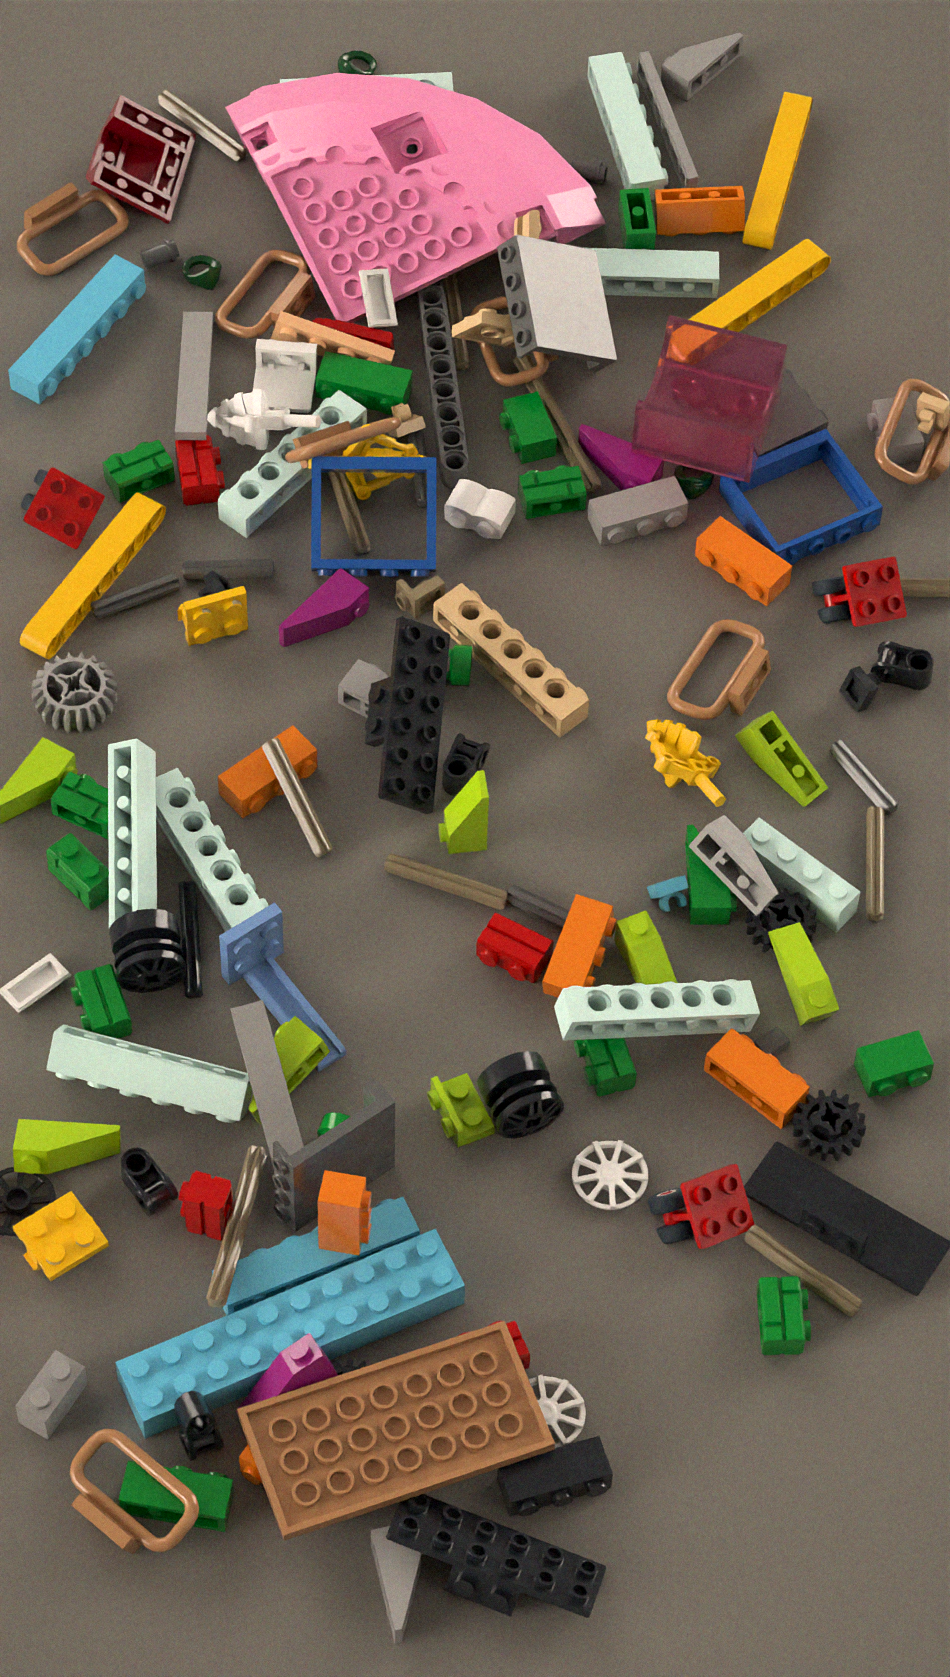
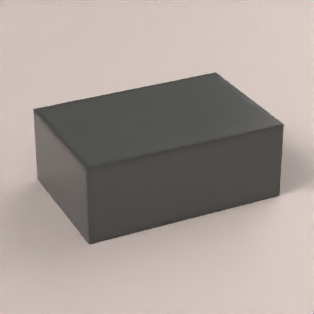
M777 1026L755 1040L754 1044L764 1053L774 1056L787 1048L790 1040Z

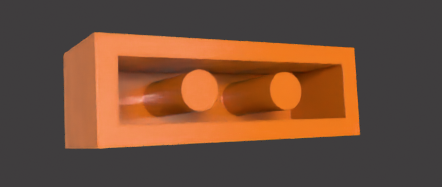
M743 186L656 189L655 223L657 235L672 237L687 233L705 235L710 232L733 234L737 231H744L745 197Z
M719 516L697 537L695 557L704 566L711 567L721 574L727 582L734 583L744 590L751 599L758 600L765 606H768L790 584L792 565L723 517Z
M293 725L274 737L280 740L299 780L313 774L318 767L317 749ZM262 746L218 776L219 795L242 819L251 813L260 811L266 802L275 796L284 794Z
M578 894L575 895L542 981L543 993L558 998L563 988L570 986L594 987L595 977H592L595 966L601 967L606 954V948L603 947L606 937L612 938L616 928L617 919L614 918L612 905Z
M731 1028L706 1054L704 1071L780 1129H783L793 1118V1115L796 1113L797 1104L799 1102L805 1104L806 1095L809 1094L810 1089L806 1081L800 1075L791 1073L781 1066L775 1056L769 1053L766 1054L756 1047L747 1035L739 1034Z
M324 1170L318 1197L319 1249L360 1256L362 1243H369L372 1228L370 1223L372 1192L366 1191V1177Z

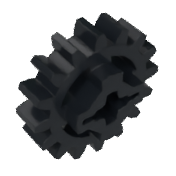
M784 888L782 894L776 895L759 915L756 916L749 909L745 923H747L746 933L747 935H753V945L762 943V952L766 953L770 948L773 949L768 932L800 922L810 943H812L817 927V921H815L816 910H809V900L799 901V892L789 896L788 889Z
M834 1089L830 1096H826L823 1090H819L816 1099L808 1094L806 1095L805 1104L800 1102L797 1104L796 1113L793 1115L792 1125H795L793 1137H800L798 1144L800 1148L810 1147L809 1156L812 1157L816 1152L821 1153V1160L825 1161L827 1155L832 1154L833 1158L839 1161L841 1152L851 1156L853 1146L857 1148L861 1146L862 1137H864L866 1126L863 1125L865 1113H858L860 1106L858 1102L851 1105L848 1103V1094L838 1098L837 1091Z

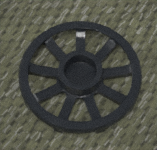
M14 1167L0 1171V1186L5 1191L4 1196L0 1195V1203H3L0 1207V1214L8 1212L2 1226L0 1225V1235L17 1236L13 1229L9 1228L15 1216H19L20 1221L26 1218L25 1213L32 1215L38 1211L32 1207L33 1204L52 1203L56 1200L54 1186L44 1174L33 1173L38 1179L27 1189L23 1186L24 1173L18 1172L17 1185L9 1187L2 1176L14 1172ZM45 1183L50 1194L32 1197L31 1195Z

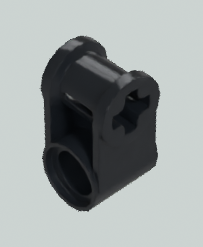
M884 641L879 644L877 649L879 656L877 662L872 665L870 672L875 673L883 683H892L909 687L913 690H922L930 685L934 659L928 651L903 646L892 641Z
M457 734L443 764L442 786L446 793L457 796L475 773L482 769L489 753V743L479 744L466 739L464 734Z
M134 1147L123 1153L121 1158L122 1180L134 1195L141 1209L148 1216L154 1214V1209L169 1199L176 1200L179 1197L171 1179L159 1168L145 1149ZM134 1165H140L144 1167V1169L139 1172H133L129 1170V1168Z
M197 1391L182 1394L174 1404V1411L180 1430L179 1436L189 1460H195L198 1454L214 1447L218 1449L224 1448V1442L216 1419L202 1394Z

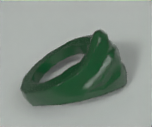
M353 50L342 54L338 59L339 73L373 75L377 68V63L373 56L363 51ZM354 59L363 60L370 68L362 71L349 61Z
M192 256L184 261L182 265L183 276L190 284L207 290H213L220 278L221 264L210 256ZM198 264L210 266V268L195 275H192L189 271L191 267Z
M699 460L680 463L674 471V476L684 495L689 499H696L704 494L714 480L711 466ZM690 467H698L706 471L700 478H687L682 473L683 470Z

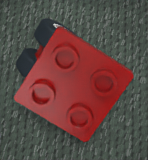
M51 467L49 471L39 469L34 478V482L40 486L37 494L34 496L27 493L21 502V507L27 510L23 521L67 546L78 549L105 500V495L54 467Z
M895 556L845 565L842 567L843 576L812 582L814 596L824 597L826 608L817 610L823 623L852 618L853 626L859 627L905 618L907 616Z
M729 1164L683 1182L680 1188L662 1191L648 1198L651 1213L654 1215L662 1214L665 1225L658 1227L657 1233L664 1244L680 1242L695 1236L697 1247L705 1249L743 1234L755 1225L737 1164Z

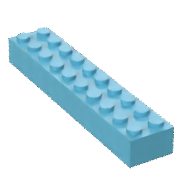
M433 1229L115 1362L117 1380L146 1439L178 1425L174 1404L186 1392L197 1391L201 1393L212 1411L247 1396L278 1354L308 1333L313 1336L328 1359L332 1360L464 1304L465 1284L437 1230Z

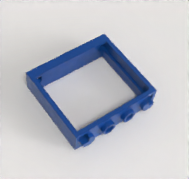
M827 429L724 471L720 477L719 493L750 537L791 565L809 555H817L832 545L845 543L851 537L860 533L870 532L880 525L883 506ZM822 459L859 511L778 545L742 493Z
M317 456L312 458L311 570L318 571V576L331 577L340 568L344 571H349V574L353 577H367V571H380V577H398V572H411V577H430V572H436V457ZM321 472L427 473L426 560L321 559Z

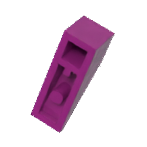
M580 425L578 442L585 455L619 490L622 491L660 480L663 476L665 456L587 425Z
M340 568L279 625V644L286 647L348 626L357 617L360 618L367 612L370 605L369 587Z
M308 1333L278 1354L237 1409L339 1375L319 1344Z

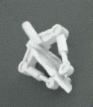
M259 388L253 389V392L243 394V392L234 394V398L231 400L228 398L223 400L220 407H214L208 413L207 419L215 428H220L222 434L226 437H233L241 445L256 446L257 450H265L267 448L269 430H285L291 427L319 428L321 425L319 415L290 414L289 407H275L274 410H269L265 391Z

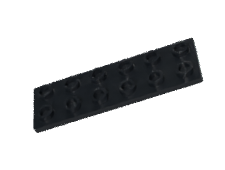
M401 616L396 619L391 675L388 678L371 683V689L368 694V718L365 723V744L373 747L383 745L378 797L425 814H430L433 812L450 634Z
M778 1141L773 1144L744 1186L747 1198L914 1296H918L950 1249V1241Z
M425 1494L411 1497L399 1503L386 1538L390 1541L453 1565L444 1588L445 1591L510 1617L522 1592L589 1618L606 1571V1566Z

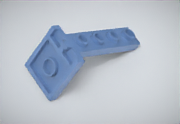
M275 902L219 935L221 972L228 985L244 978L281 1025L284 1022H289L296 1016L324 1040L330 1052L315 1067L318 1072L346 1055L343 1044L274 960V958L284 953L282 911Z

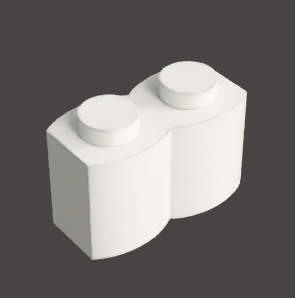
M459 479L444 506L445 520L456 528L473 529L484 538L501 539L516 512V499L505 492L487 489L474 481Z

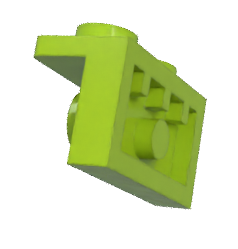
M468 1073L442 1083L438 1076L431 1078L430 1091L427 1092L429 1103L434 1111L439 1110L443 1118L441 1119L443 1131L447 1138H453L457 1148L495 1133V1126Z

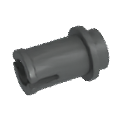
M577 159L572 160L571 166L584 179L594 181V184L597 185L599 182H605L608 166L603 165V162L599 161L596 164Z
M165 239L163 244L140 251L141 259L146 269L168 260L174 262L175 258L180 256L175 241H168V239Z

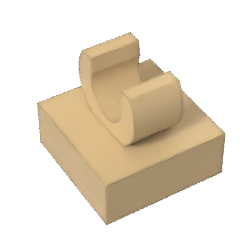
M922 392L917 399L916 419L920 422L917 430L927 434L933 428L944 431L949 422L950 402Z
M401 403L391 407L393 416L400 418L401 425L399 428L388 432L389 436L401 437L426 428L423 416L411 415L408 404L404 405Z

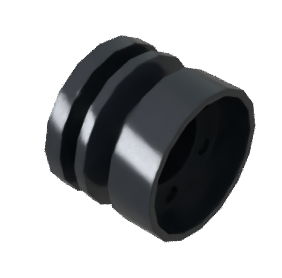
M141 909L126 913L112 923L109 929L112 952L115 955L116 978L121 988L138 993L155 992L175 985L185 976L186 965L183 959V949L180 947L181 937L178 921L174 914L161 909Z
M522 1051L505 1056L489 1065L477 1080L478 1089L483 1100L491 1108V1117L496 1122V1128L504 1138L516 1139L539 1132L558 1119L564 1110L562 1098L557 1094V1088L550 1081V1073L545 1062L537 1052Z

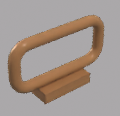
M70 182L24 211V228L26 230L19 235L17 251L35 272L45 276H54L120 236L128 226V214L109 193L102 190H91L78 196V189ZM95 201L102 202L117 218L115 225L52 264H45L40 261L28 246L31 240Z
M280 249L270 250L260 256L217 310L215 323L218 328L234 336L251 339L263 335L271 325L275 328L281 311L300 317L316 297L310 275L311 270L305 258ZM280 261L299 268L298 273L256 325L245 327L227 320L234 307L270 263Z
M506 296L477 305L471 311L470 316L479 313L480 309H494L497 311L508 308ZM477 342L492 378L502 386H517L536 380L546 373L550 361L559 359L558 355L533 351L537 365L531 369L509 375L503 373L491 344Z
M908 379L898 388L875 447V458L880 468L898 480L910 485L919 484L925 481L926 478L935 481L950 464V421L944 431L933 428L916 472L907 471L893 463L887 456L888 447L911 391H917L921 394L924 392L950 402L948 397L939 389L919 379Z
M395 416L369 423L371 425L363 428L360 426L351 429L349 421H345L293 439L295 449L287 452L285 459L288 463L300 462L302 469L307 468L308 459L317 456H342L343 450H346L349 445L399 428L401 420Z
M725 619L712 624L669 687L667 699L672 709L696 719L710 720L720 716L730 704L731 712L742 716L771 671L769 651L764 649V635L757 628L736 620ZM733 632L753 641L747 654L712 706L703 708L680 699V693L721 633Z
M102 1429L95 1432L85 1442L71 1462L70 1476L72 1483L82 1493L78 1495L71 1505L117 1545L133 1555L141 1545L153 1552H165L173 1549L181 1542L198 1518L199 1504L194 1493L125 1434L116 1429ZM103 1444H114L183 1502L185 1506L183 1516L165 1537L158 1538L85 1477L84 1468Z

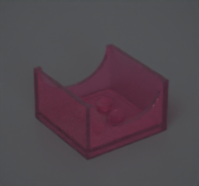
M669 315L661 354L645 401L638 400L635 407L631 452L749 483L781 393L787 345Z

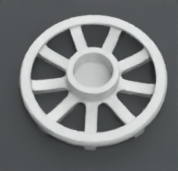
M618 1140V1142H592V1145L586 1147L576 1156L572 1168V1181L577 1193L587 1203L600 1209L617 1210L632 1205L643 1195L648 1184V1168L643 1155L621 1140ZM602 1148H615L611 1161L606 1159ZM621 1150L632 1156L625 1162L618 1163ZM595 1151L601 1164H596L585 1159V1157ZM638 1162L642 1174L625 1172L624 1170ZM580 1165L593 1169L596 1172L578 1177ZM596 1180V1187L587 1196L580 1184ZM623 1180H637L642 1183L638 1192L635 1193ZM621 1188L630 1199L616 1204L615 1190ZM602 1189L609 1191V1204L594 1201Z
M537 1375V1377L529 1379L531 1386L538 1385L540 1400L537 1401L549 1429H553L559 1440V1443L555 1444V1448L570 1444L578 1437L585 1423L586 1411L583 1397L565 1379L562 1380L543 1375ZM544 1384L559 1386L551 1398H547ZM564 1390L568 1391L575 1399L561 1404L557 1403ZM578 1407L579 1420L561 1414V1412ZM559 1421L576 1427L567 1439L558 1426Z

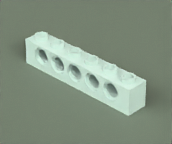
M340 390L331 398H326L312 414L320 416L321 425L319 428L298 427L291 434H286L274 450L265 453L251 471L244 472L239 481L230 490L227 489L220 495L218 499L219 519L247 538L312 478V469L308 467L302 469L300 462L288 463L285 459L286 453L295 449L293 439L345 421H349L351 429L367 424V408Z
M176 768L156 777V820L226 932L269 905L264 898L259 899L255 893L256 886L250 874L242 872L240 868L241 863L235 850L227 848L225 844L226 839L220 826L212 824L209 809L204 801L199 802L196 798L195 787L190 778H184L179 769ZM196 829V830H198V831H196V832H190L189 830ZM208 853L214 854L212 856H204V854ZM220 878H228V880H225V881H221V880H218V879H220ZM236 902L244 903L242 905H234Z
M736 979L719 982H706L704 980L692 983L664 982L662 984L648 985L634 983L625 986H613L610 984L599 987L570 986L562 989L554 1006L563 1040L727 1033L731 1028L736 1032H750L760 1015L751 981H737Z

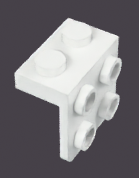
M257 339L255 348L256 372L253 389H264L268 399L269 410H274L275 407H289L290 412L309 413L312 408L317 373V344Z

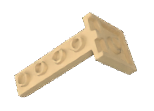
M531 210L526 215L515 219L514 236L521 235L539 239L542 229L540 211ZM480 309L479 313L464 317V320L452 325V337L516 348L509 314H497V311L494 309Z

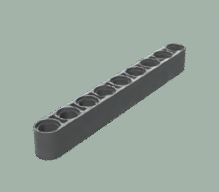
M441 279L415 292L440 477L445 487L454 489L459 479L468 480L469 457L444 282Z

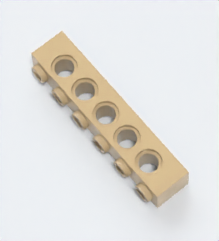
M460 583L434 602L433 621L441 629L449 633L450 637L459 645L473 646L472 657L559 738L588 718L589 698L585 691L580 687L576 688L567 680L566 675L561 669L554 668L539 649L531 647L517 629H512L508 626L496 610H491L482 602L477 592L474 590L470 591L463 583Z

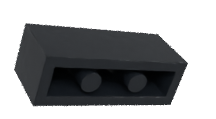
M600 1435L557 1447L546 1453L497 1469V1480L510 1517L518 1514L520 1516H529L539 1511L540 1508L552 1504L556 1507L564 1506L572 1502L574 1498L584 1495L589 1497L599 1496L605 1493L608 1488H611L613 1472Z

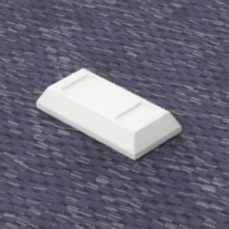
M388 269L359 270L368 327L398 326Z
M49 953L0 988V994L20 1013L71 977V974Z

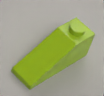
M773 710L757 717L735 735L753 762L803 807L807 806L828 789V786Z
M42 737L0 791V824L51 799L57 788L61 786L68 772L78 773L75 753Z
M484 770L477 771L444 810V823H439L438 827L440 842H446L448 854L487 850L489 794Z
M645 910L616 921L614 942L635 982L643 983L644 985L662 984L664 982L677 983L661 937L647 911Z
M800 922L768 932L800 1026L831 1017L839 1010V1006L829 977Z
M296 1016L289 1022H284L277 1029L274 1037L289 1094L330 1052L324 1040ZM253 1095L249 1111L255 1120L262 1124Z
M18 1119L13 1145L14 1172L51 1174L120 1154V1125Z

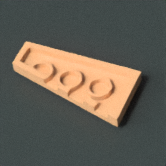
M283 311L279 314L271 339L277 341L317 344V355L324 356L325 351L386 365L391 364L395 352L389 348Z

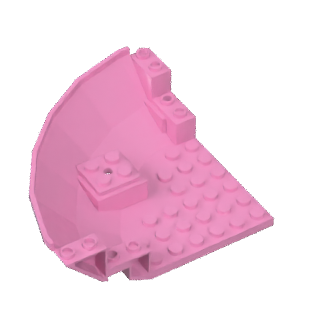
M333 73L262 86L250 92L249 96L225 107L247 152L250 153L268 190L271 191L335 320L354 323L366 317L359 270L388 269L395 303L498 252L497 247L514 236L515 219L526 215L531 210L540 211L542 230L539 239L547 241L553 238L556 243L561 244L573 241L606 224L595 203L598 199L591 185L540 134L470 96L410 78ZM268 144L267 147L261 150L258 149L259 147ZM410 145H415L418 147V150L414 154H409L407 148Z

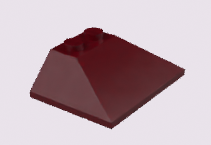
M120 95L98 136L85 178L91 185L168 224L172 218L196 134Z

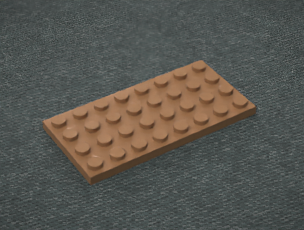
M505 1321L237 1409L238 1418L284 1541L555 1449V1442Z

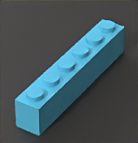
M115 254L10 367L8 371L11 389L39 405L47 396L53 395L58 384L65 377L72 374L77 363L91 353L93 346L101 337L104 338L109 333L111 326L118 318L125 316L128 307L136 299H140L146 290L144 269Z
M404 1197L395 1200H383L376 1207L372 1208L370 1239L368 1244L362 1243L360 1256L319 1249L317 1226L310 1233L300 1237L290 1236L279 1245L269 1249H257L250 1253L248 1257L238 1260L227 1303L223 1307L226 1316L420 1235V1230Z

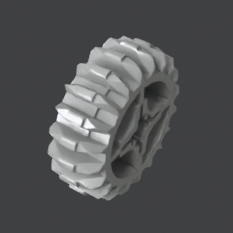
M68 652L66 659H61L56 655L54 664L45 662L44 670H38L36 680H33V693L31 694L35 711L38 715H42V720L45 724L52 722L55 730L64 726L67 733L71 728H77L81 733L84 726H88L93 730L95 721L104 724L105 715H112L113 705H116L117 702L116 692L118 691L112 670H107L105 662L97 663L94 655L89 659H85L82 652L78 658H73ZM89 683L94 684L99 689V692L94 691L89 686ZM50 694H56L57 698L61 701L58 703L50 696Z

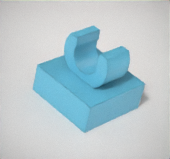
M685 875L647 886L650 899L660 898L659 907L663 912L670 911L668 905L670 897L676 898L679 907L686 906V898L683 893L679 892L689 888Z

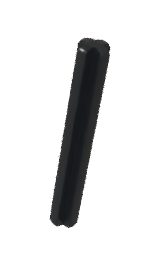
M182 881L178 887L183 959L186 965L184 988L185 996L192 999L200 998L203 995L197 892L195 882Z

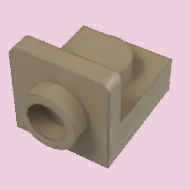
M438 575L428 581L420 582L414 589H411L403 579L396 582L395 600L398 606L403 611L407 610L414 619L433 609L434 602L445 595V582Z

